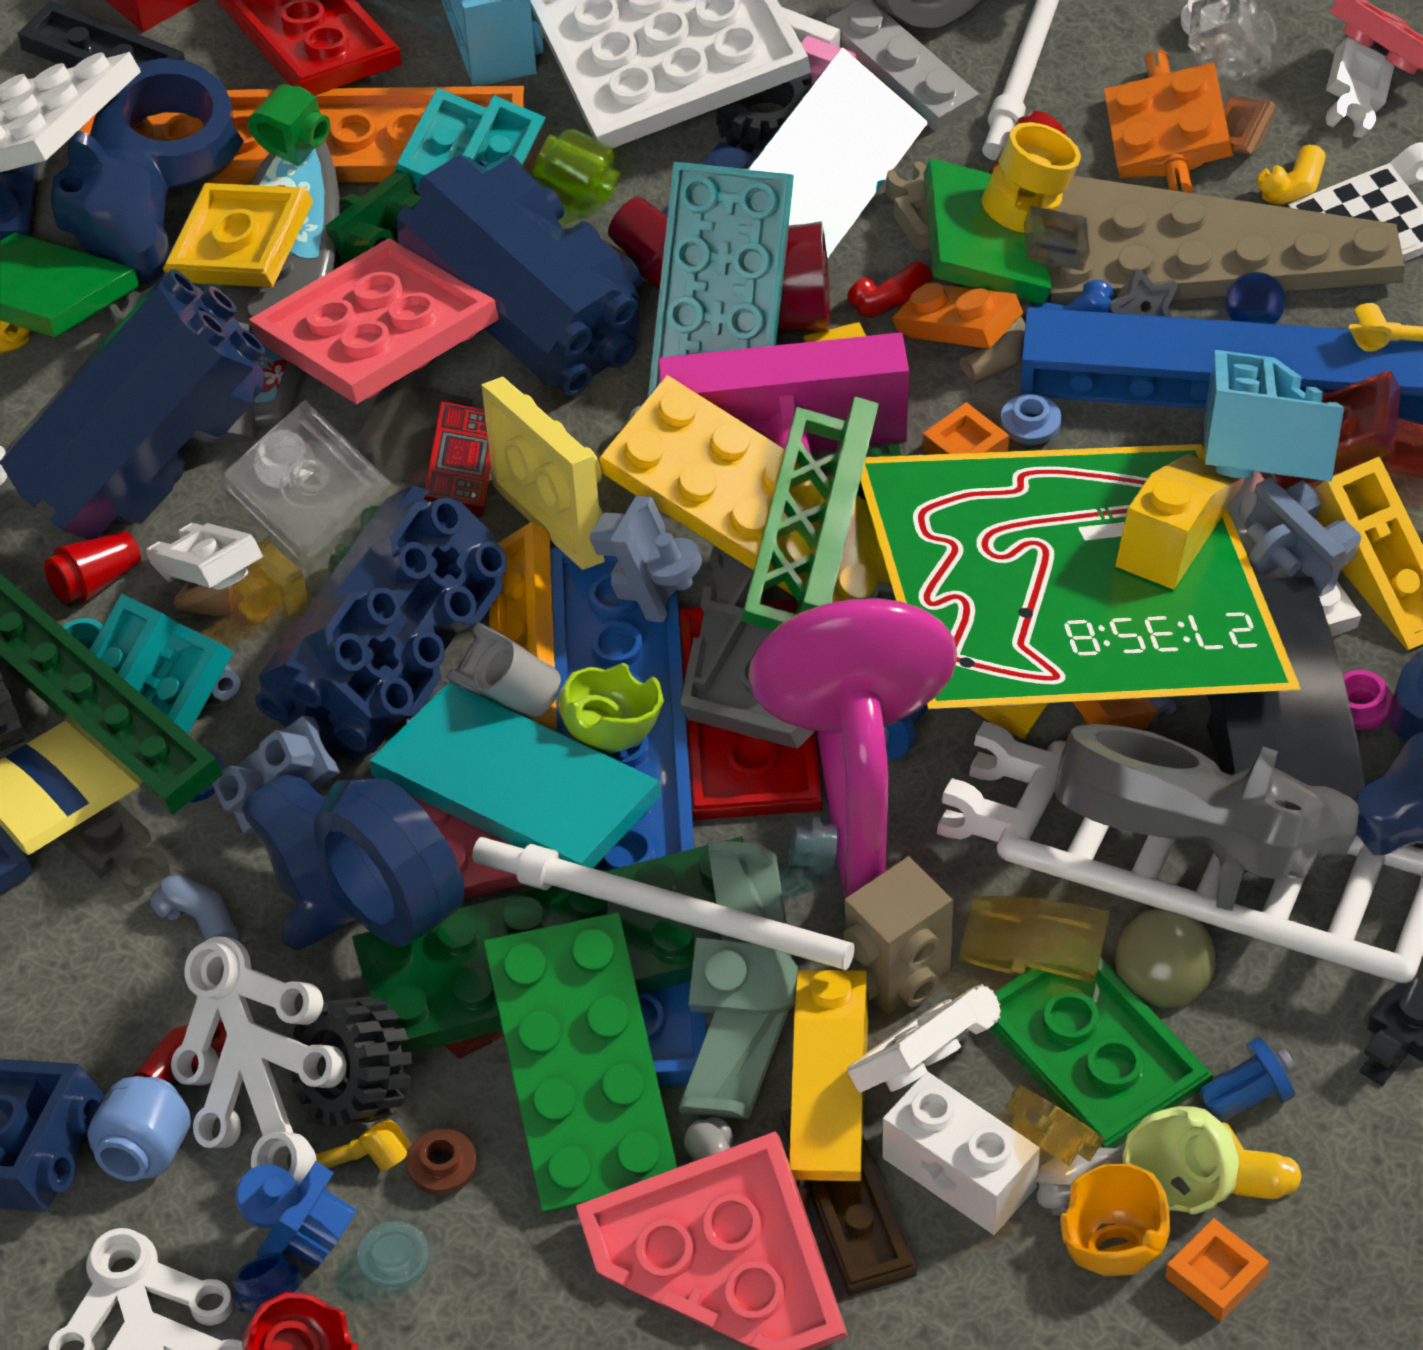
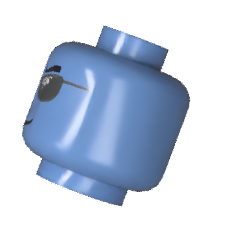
M126 1077L110 1087L91 1120L87 1136L90 1148L94 1152L95 1160L105 1172L120 1180L138 1181L139 1179L155 1178L169 1168L188 1133L191 1118L187 1105L169 1082L157 1077Z

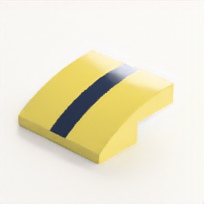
M63 721L0 759V826L22 852L30 855L139 788V785L68 722Z

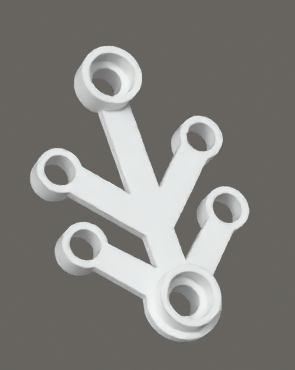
M228 937L210 938L196 946L186 960L185 980L189 989L197 995V1000L183 1044L176 1049L171 1060L173 1076L179 1083L204 1086L212 1082L205 1106L194 1118V1137L201 1146L206 1148H227L235 1144L240 1136L241 1121L233 1109L242 1081H244L263 1135L257 1141L252 1151L251 1167L269 1164L276 1165L292 1175L297 1186H299L315 1163L316 1155L312 1146L302 1135L293 1133L268 1061L298 1073L302 1082L307 1086L332 1088L338 1085L345 1075V1057L337 1047L328 1045L307 1046L254 1023L246 998L274 1007L278 1017L286 1023L308 1025L319 1018L323 1009V997L317 986L311 983L295 981L285 983L253 970L249 954L239 941ZM224 965L223 977L221 978V968ZM301 993L303 997V1007L301 1011L297 1014L295 1010V999L297 995ZM221 1017L227 1037L220 1059H218L216 1051L210 1044ZM197 1055L199 1066L197 1072L193 1074L191 1063L193 1057ZM323 1055L326 1061V1070L323 1076L320 1077L317 1065ZM218 1117L221 1128L219 1135L214 1138L212 1129L214 1121ZM289 1153H291V1166H290V1169L288 1168V1164H287V1159H288Z
M127 1228L110 1230L101 1235L94 1243L86 1262V1270L92 1286L68 1325L58 1330L51 1337L48 1347L49 1350H60L65 1343L77 1340L84 1343L83 1350H95L93 1342L91 1343L92 1338L119 1301L125 1322L107 1350H243L242 1341L226 1339L221 1341L152 1312L146 1291L189 1306L193 1318L198 1323L211 1326L222 1323L230 1316L233 1310V1299L228 1286L220 1280L206 1279L202 1281L158 1263V1255L153 1243L146 1236ZM121 1258H131L136 1261V1264L126 1271H110L112 1265ZM208 1294H218L224 1298L222 1304L214 1310L206 1311L198 1307L199 1301Z

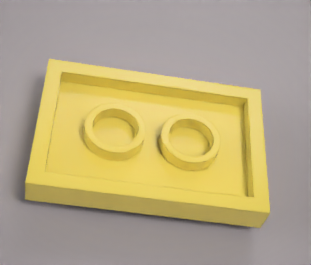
M504 377L481 384L494 487L530 522L533 521L547 530L550 534V541L582 570L603 563L604 555H597L590 541V534L603 514L599 506L597 483L602 479V472L594 452L588 447H583L566 432L559 421L552 420L536 406L529 395L521 393Z

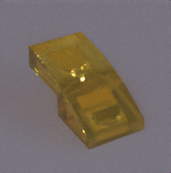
M997 895L973 896L958 961L1017 976L1024 973L1026 967L1093 983L1097 973L1110 912L1038 898Z

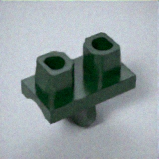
M396 170L364 196L360 197L356 194L348 193L340 199V214L324 226L327 235L338 250L340 257L339 267L388 238L398 242V214L405 204L413 210L422 197L415 194L408 173Z

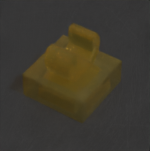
M265 538L257 543L263 557L250 564V572L242 580L233 584L234 590L244 599V601L237 605L238 610L252 624L265 620L275 608L288 621H291L304 613L309 606L303 573Z

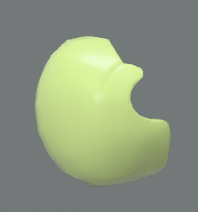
M1177 1106L1145 1116L1127 1134L1122 1162L1123 1164H1133L1154 1173L1166 1192L1169 1212H1188L1194 1215L1217 1207L1218 1203L1226 1200L1235 1189L1239 1156L1231 1130L1212 1114L1202 1108ZM1178 1176L1181 1177L1191 1191L1183 1195L1171 1185L1172 1179Z

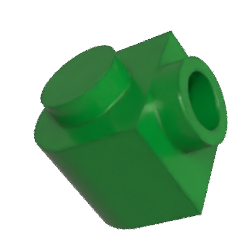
M281 84L249 116L248 128L254 139L266 151L299 166L314 148L320 147L325 142L330 131V119L328 116L320 113L316 96L302 87Z

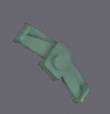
M709 840L707 843L716 904L787 924L776 854L756 843ZM721 934L722 940L696 938L689 1008L690 1012L711 1013L714 1015L684 1096L681 1099L678 1108L679 1113L749 1120L788 1011L795 1006L798 966L793 961L792 954Z

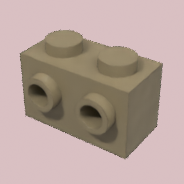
M909 856L845 898V931L843 932L844 941L854 944V956L847 970L867 971V1000L869 1002L873 999L887 1015H890L905 1003L909 1007H916L925 1002L936 990L939 980L951 972L953 899Z

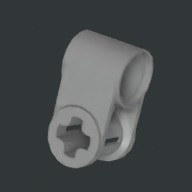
M477 622L473 629L476 635L475 640L458 669H450L445 678L528 719L540 717L550 708L557 697L561 683L559 672L514 641Z

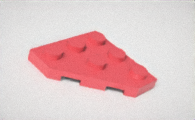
M776 1131L576 1205L596 1271L607 1280L610 1279V1281L628 1290L631 1289V1291L754 1350H817L849 1338L783 1144Z

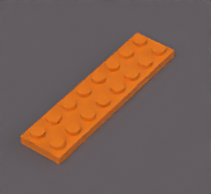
M524 86L438 87L484 108L488 107L493 95L525 108ZM437 87L333 88L315 94L320 113L328 116L330 119V131L325 142L336 169L337 182H382L395 172L397 162ZM274 89L226 90L232 101L234 127L244 142L227 167L206 183L250 184L269 152L260 146L252 136L248 128V118ZM165 112L145 118L136 124L133 130L139 135L153 140L174 141L192 136L204 128L205 124L199 119L184 113ZM95 115L78 131L90 135Z

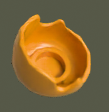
M1103 1164L1079 1175L1073 1180L1070 1185L1068 1209L1066 1213L1060 1215L1062 1241L1067 1246L1068 1255L1078 1266L1104 1277L1138 1274L1163 1253L1169 1238L1170 1215L1166 1192L1154 1173L1133 1164ZM1101 1224H1115V1225L1105 1226V1227L1100 1228L1099 1230H1097V1228H1098ZM1110 1238H1123L1130 1241L1098 1250L1099 1246Z

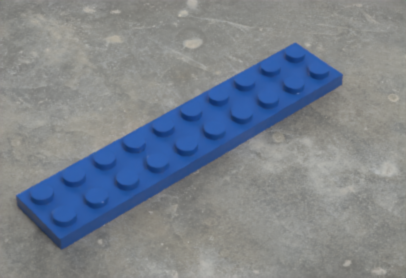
M558 547L550 548L555 669L559 672L561 678L560 689L556 697L557 732L581 743L568 731L558 709L560 691L570 674L574 671L587 667L606 670L625 663L628 665L632 676L641 683H645L651 677H656L660 682L664 698L655 725L639 746L613 754L600 752L660 781L661 797L593 869L604 872L694 849L686 718L680 706L683 692V673L677 590L668 599L666 605L667 616L663 623L646 621L638 601L618 599L611 586V572L618 562L617 557L604 556L603 563L582 570ZM691 981L638 995L659 1087L688 1085L707 1034L705 1013L690 1012L689 995Z

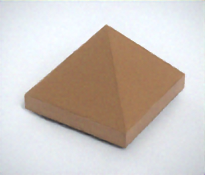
M1231 97L1224 111L1233 152L1252 154L1261 147L1276 106L1271 100Z
M243 579L229 587L218 590L187 581L172 603L177 611L217 617L231 615Z

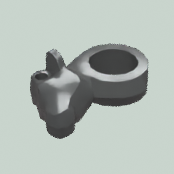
M1089 724L1072 728L1060 758L1055 784L1057 800L1070 810L1097 823L1155 837L1200 841L1209 845L1219 860L1221 870L1217 908L1229 911L1233 910L1245 873H1254L1264 878L1276 880L1283 877L1304 878L1320 860L1346 856L1357 834L1359 815L1358 804L1351 797L1332 788L1307 785L1274 768L1278 751L1263 746L1252 767L1237 774L1229 775L1220 771L1217 764L1211 759L1183 744L1149 731L1117 725Z

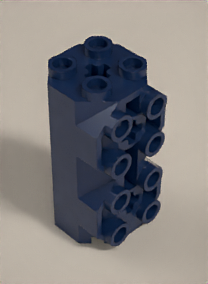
M460 154L423 176L415 188L422 196L413 210L405 204L397 216L398 244L493 298L496 303L499 320L485 329L549 387L558 388L566 396L574 397L587 387L591 377L606 367L611 366L617 369L630 361L637 349V342L633 337L639 329L640 297L635 288L641 284V276L636 265L626 255L619 256L612 247L600 238L597 230L587 221L580 222L572 228L563 229L558 220L564 217V207L558 195L548 187L542 189L541 185L525 172L521 163L513 155H506L498 161L490 163L479 160V164H477L470 157Z
M174 269L165 273L7 447L6 453L0 460V465L19 495L34 508L43 499L56 510L49 517L53 524L62 531L89 540L98 538L110 523L125 525L142 524L171 493L174 484L182 477L185 459L178 450L188 439H197L202 442H213L216 439H221L253 404V398L258 396L263 388L264 372L258 366V361L265 353V348L253 334L242 328L237 320L233 318L237 312L234 303L215 287L209 286L203 292L183 274Z
M415 485L386 498L259 674L261 690L256 695L255 701L262 713L271 719L279 721L285 728L303 715L314 717L319 726V736L322 745L329 756L335 759L340 754L354 760L376 752L395 723L411 718L419 712L441 680L439 666L444 661L445 650L458 632L475 626L477 622L480 623L503 589L501 575L507 567L505 552L496 543L495 536L460 501L446 496L433 502L426 501L424 497L429 490Z

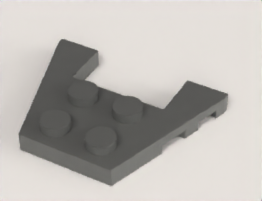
M714 546L709 561L713 568L710 587H704L700 605L704 612L700 636L693 639L680 706L688 720L798 749L815 731L785 723L769 714L754 698L749 683L748 673L752 656L763 639L773 631L740 621L753 570ZM883 582L877 583L870 598L896 601L892 585Z

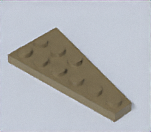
M1073 176L1068 189L1062 192V201L1050 228L1044 231L1052 288L1049 293L1050 303L1068 305L1079 295L1083 294L1084 284L1094 279L1109 283L1113 288V299H1115L1122 287L1129 283L1131 271L1134 268L1142 270L1153 283L1174 280L1178 285V289L1172 300L1401 283L1404 280L1405 265L1397 225L1393 223Z

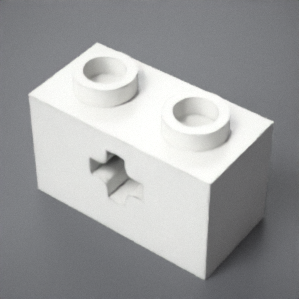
M929 1072L920 1077L883 1118L882 1158L993 1235L999 1231L1037 1188V1183L1034 1180L1038 1174L1040 1147Z

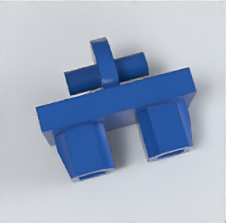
M315 1161L299 1186H297L294 1177L285 1169L273 1164L256 1166L241 1178L235 1192V1202L240 1215L251 1225L259 1228H272L256 1254L276 1262L282 1252L286 1250L299 1259L319 1268L329 1251L331 1252L357 1211V1209L324 1189L332 1177L333 1171Z

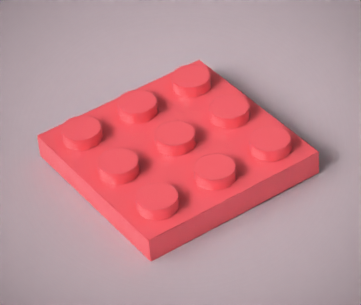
M388 238L248 320L253 335L261 344L357 405L365 399L378 395L382 389L410 372L425 367L432 359L457 344L470 340L477 332L499 320L493 298Z

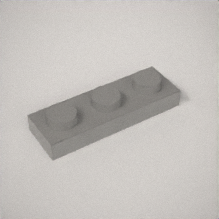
M858 0L826 19L825 24L840 29V48L856 53V60L927 121L926 125L934 131H938L977 105L979 93L872 0Z

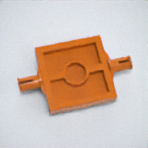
M1156 50L1159 65L1156 66L1154 54L1151 51L1145 57L1149 78L1104 89L1120 178L1166 176L1168 190L1179 191L1178 184L1181 183L1183 192L1193 193V186L1191 185L1189 175L1190 170L1206 162L1233 156L1215 63L1212 62L1170 72L1168 54L1163 50Z

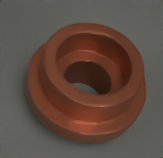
M436 1129L424 1133L413 1142L407 1153L406 1164L411 1181L420 1190L434 1195H446L462 1189L471 1181L477 1168V1156L472 1142L464 1134L451 1129ZM440 1152H446L453 1156L448 1162L443 1164H435L430 1161L433 1155Z

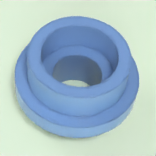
M1023 394L1010 399L1003 406L1000 424L1002 430L1009 434L1010 439L1022 445L1036 446L1056 436L1061 426V412L1058 406L1045 396ZM1031 414V415H1037V416H1036V417H1028V416H1025V415Z

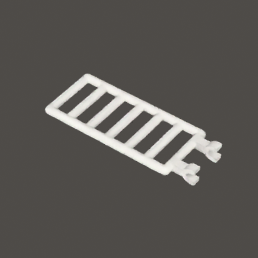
M983 721L976 734L974 745L990 750L995 756L978 752L970 766L969 776L988 781L1006 776L1029 783L1017 807L1013 808L984 799L974 786L951 778L943 792L942 803L956 807L963 813L946 809L938 823L937 834L953 839H963L973 834L998 842L997 853L1005 861L1184 915L1204 923L1394 982H1410L1415 977L1423 956V849L1410 845L1386 855H1372L1356 834L1347 854L1357 856L1328 932L1288 920L1305 877L1275 879L1262 912L1235 903L1233 910L1229 911L1217 908L1221 870L1219 860L1214 853L1197 891L1157 880L1176 839L1148 835L1132 871L1093 860L1109 826L1097 823L1084 817L1067 852L1029 840L1055 791L1060 758L1066 741L1057 740L1050 744L1046 751L1017 742L1006 729ZM1383 865L1422 876L1394 953L1354 940Z

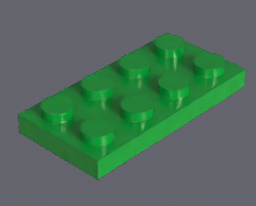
M619 912L484 940L485 956L541 1213L545 1214L573 1208L581 1203L677 1168Z

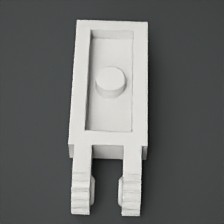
M190 523L179 529L180 539L172 544L159 541L146 548L150 563L167 581L172 582L178 578L205 587H213L216 590L229 587L242 580L248 574L246 567L263 557L251 534L209 523L204 525Z
M981 984L962 993L953 1001L949 999L934 1005V1007L909 1022L847 1067V1072L857 1091L861 1093L885 1082L890 1092L922 1077L928 1072L925 1066L931 1065L957 1051L961 1047L959 1041L966 1036V1033L971 1031L978 1034L998 1022L997 1019L1001 1018L999 1014L1002 1011L1000 1010L997 996L994 995L993 990H990L988 986L984 987Z

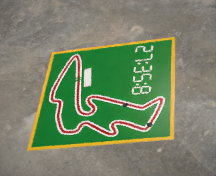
M1202 444L866 457L860 481L896 601H902L929 612L944 623L955 639L957 662L953 676L941 693L927 704L928 709L1301 690L1228 509L1174 590L1115 567L1128 507L1153 472L1186 454L1205 460Z

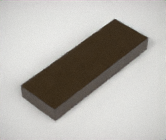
M791 1109L781 1112V1121L789 1142ZM863 1135L861 1181L804 1180L807 1189L810 1190V1197L848 1296L908 1279L917 1274V1267Z

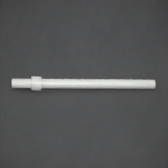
M1036 0L1003 93L995 98L988 115L990 129L982 151L991 160L997 159L1011 129L1015 126L1017 120L1025 115L1026 107L1023 101L1059 0Z
M480 837L473 848L472 859L474 863L515 874L520 883L539 889L548 890L552 885L843 970L849 968L854 956V944L851 942L561 860L557 851L534 844H529L523 849Z

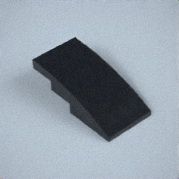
M1313 577L1257 579L1301 690L1207 695L1211 706L1207 729L1222 772L1229 775L1244 771L1252 767L1260 749L1264 746L1278 751L1274 768L1310 786L1332 788L1354 800L1365 787L1359 746L1345 681L1330 627Z

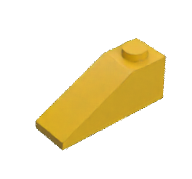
M1186 454L1153 472L1128 507L1115 567L1174 590L1243 486L1244 478L1221 475L1215 471L1216 466L1206 465L1205 460L1190 454Z
M1377 457L1333 476L1332 482L1323 481L1313 489L1318 494L1321 503L1316 520L1324 528L1337 520H1346L1360 533L1361 541L1356 557L1344 566L1341 571L1405 649L1409 651L1423 644V544L1380 457Z
M798 970L794 1015L789 1161L795 1180L861 1181L865 1091L861 1093L857 1091L847 1072V1067L867 1053V971Z

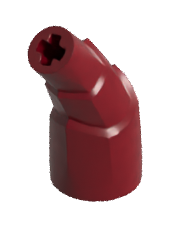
M636 196L627 201L614 215L608 228V237L640 267V276L660 290L668 216L643 197ZM823 221L791 224L788 230L777 330L829 332V329H831L830 285Z

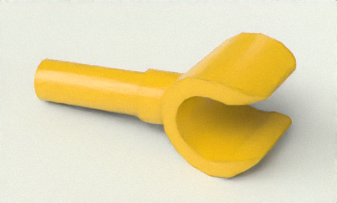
M1374 303L1361 304L1354 310L1360 325L1351 324L1349 329L1357 345L1364 351H1377L1386 346L1390 340L1423 342L1422 326L1387 322L1379 306Z
M383 1119L368 1128L358 1139L315 1155L318 1163L326 1168H331L352 1160L356 1161L369 1154L379 1170L385 1171L406 1157V1150L410 1148L411 1143L395 1122Z

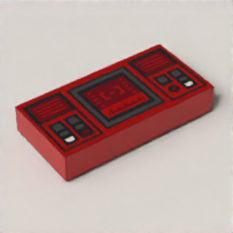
M441 401L425 489L429 490V492L424 497V500L433 502L446 496L460 501L475 517H482L491 470L484 409Z

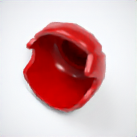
M284 1292L260 1304L247 1325L242 1338L243 1350H358L359 1346L351 1340L347 1317L344 1311L326 1305L324 1301L312 1294Z

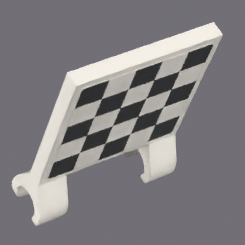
M1419 142L1409 146L1388 164L1288 204V208L1396 224L1404 262L1423 255V205L1408 185L1423 181V143Z

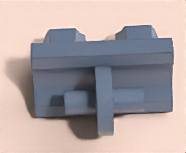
M1271 477L1256 484L1254 493L1257 495V502L1245 522V527L1248 529L1246 536L1255 544L1249 556L1251 566L1259 574L1270 573L1279 567L1289 577L1296 575L1298 578L1313 577L1320 597L1333 591L1340 570L1356 557L1361 541L1360 533L1346 520H1337L1324 528L1316 520L1321 506L1318 494L1303 480L1284 488L1279 486Z
M635 496L625 514L603 513L590 534V541L597 555L615 556L618 559L611 572V586L617 598L638 601L646 621L663 623L667 616L666 605L668 599L676 590L681 591L691 587L693 583L692 577L697 573L702 564V557L697 544L687 538H673V535L668 533L652 497Z
M303 715L283 731L275 730L260 742L259 749L235 767L227 766L223 769L224 774L212 785L223 809L234 812L242 832L251 834L255 831L246 821L241 808L247 797L263 784L283 774L304 779L320 794V787L340 773L335 761L329 756L322 745L316 719Z

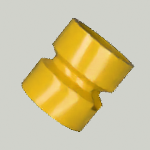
M1029 122L1019 123L1013 127L1000 154L999 165L994 168L983 192L981 202L984 210L993 220L1016 232L1037 234L1049 229L1061 204L1062 192L1068 189L1079 165L1081 154L1078 147L1060 131L1043 124Z

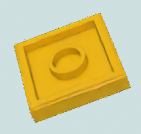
M205 183L164 264L163 269L165 273L174 269L183 274L192 283L273 288L313 204L308 189L304 187Z

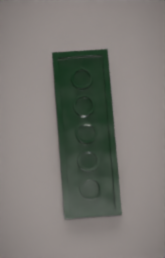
M743 836L725 840L733 842H745ZM708 845L604 871L716 904ZM553 885L548 890L537 888L459 908L456 913L436 928L402 948L387 944L370 932L352 936L367 997L371 996V999H381L386 1002L385 1010H394L399 1020L395 1024L394 1029L405 1028L408 1040L401 1043L402 1053L411 1052V1054L501 1031L484 951V940L619 912L638 995L690 982L696 938L722 940L721 934Z

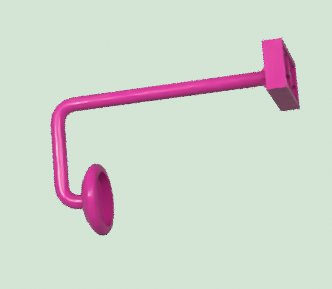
M902 332L658 358L660 383L667 375L783 449H785L792 419L797 407L845 421L855 396L879 403L869 445L907 441L909 366ZM806 431L803 432L801 439L809 453L810 451L837 449L838 445L836 440ZM879 598L849 599L824 604L801 612L781 623L763 639L752 656L748 673L753 696L764 710L785 723L817 731L837 867L844 898H847L886 871L888 761L884 726L908 717L938 696L953 676L957 662L955 639L944 623L924 609L902 601Z

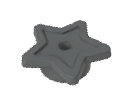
M1134 268L1131 271L1129 283L1124 285L1119 291L1117 298L1110 302L1109 311L1121 314L1172 317L1168 306L1178 289V285L1174 280L1153 283L1142 270ZM1144 301H1148V310L1142 312L1141 304Z

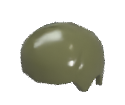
M1155 908L1142 911L1122 929L1114 949V968L1116 974L1144 1003L1160 1009L1181 1007L1197 999L1201 993H1204L1209 988L1214 977L1217 953L1214 940L1205 924L1201 921Z

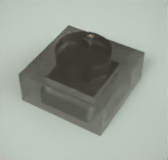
M1030 205L1024 221L1026 260L1040 262L1045 266L1053 268L1066 267L1083 271L1090 254L1087 217Z

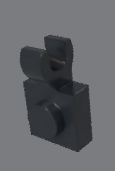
M1414 977L1407 983H1397L1370 1016L1368 1030L1375 1033V1035L1365 1048L1364 1054L1369 1056V1059L1364 1063L1359 1072L1381 1086L1385 1085L1408 1054L1423 1062V981L1417 977Z

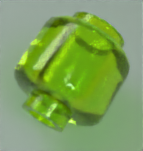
M572 128L566 129L558 137L553 134L548 136L532 171V175L539 178L538 183L542 189L544 187L552 189L558 195L562 205L578 212L588 211L593 207L596 200L607 204L617 187L621 173L612 169L615 160L612 147Z

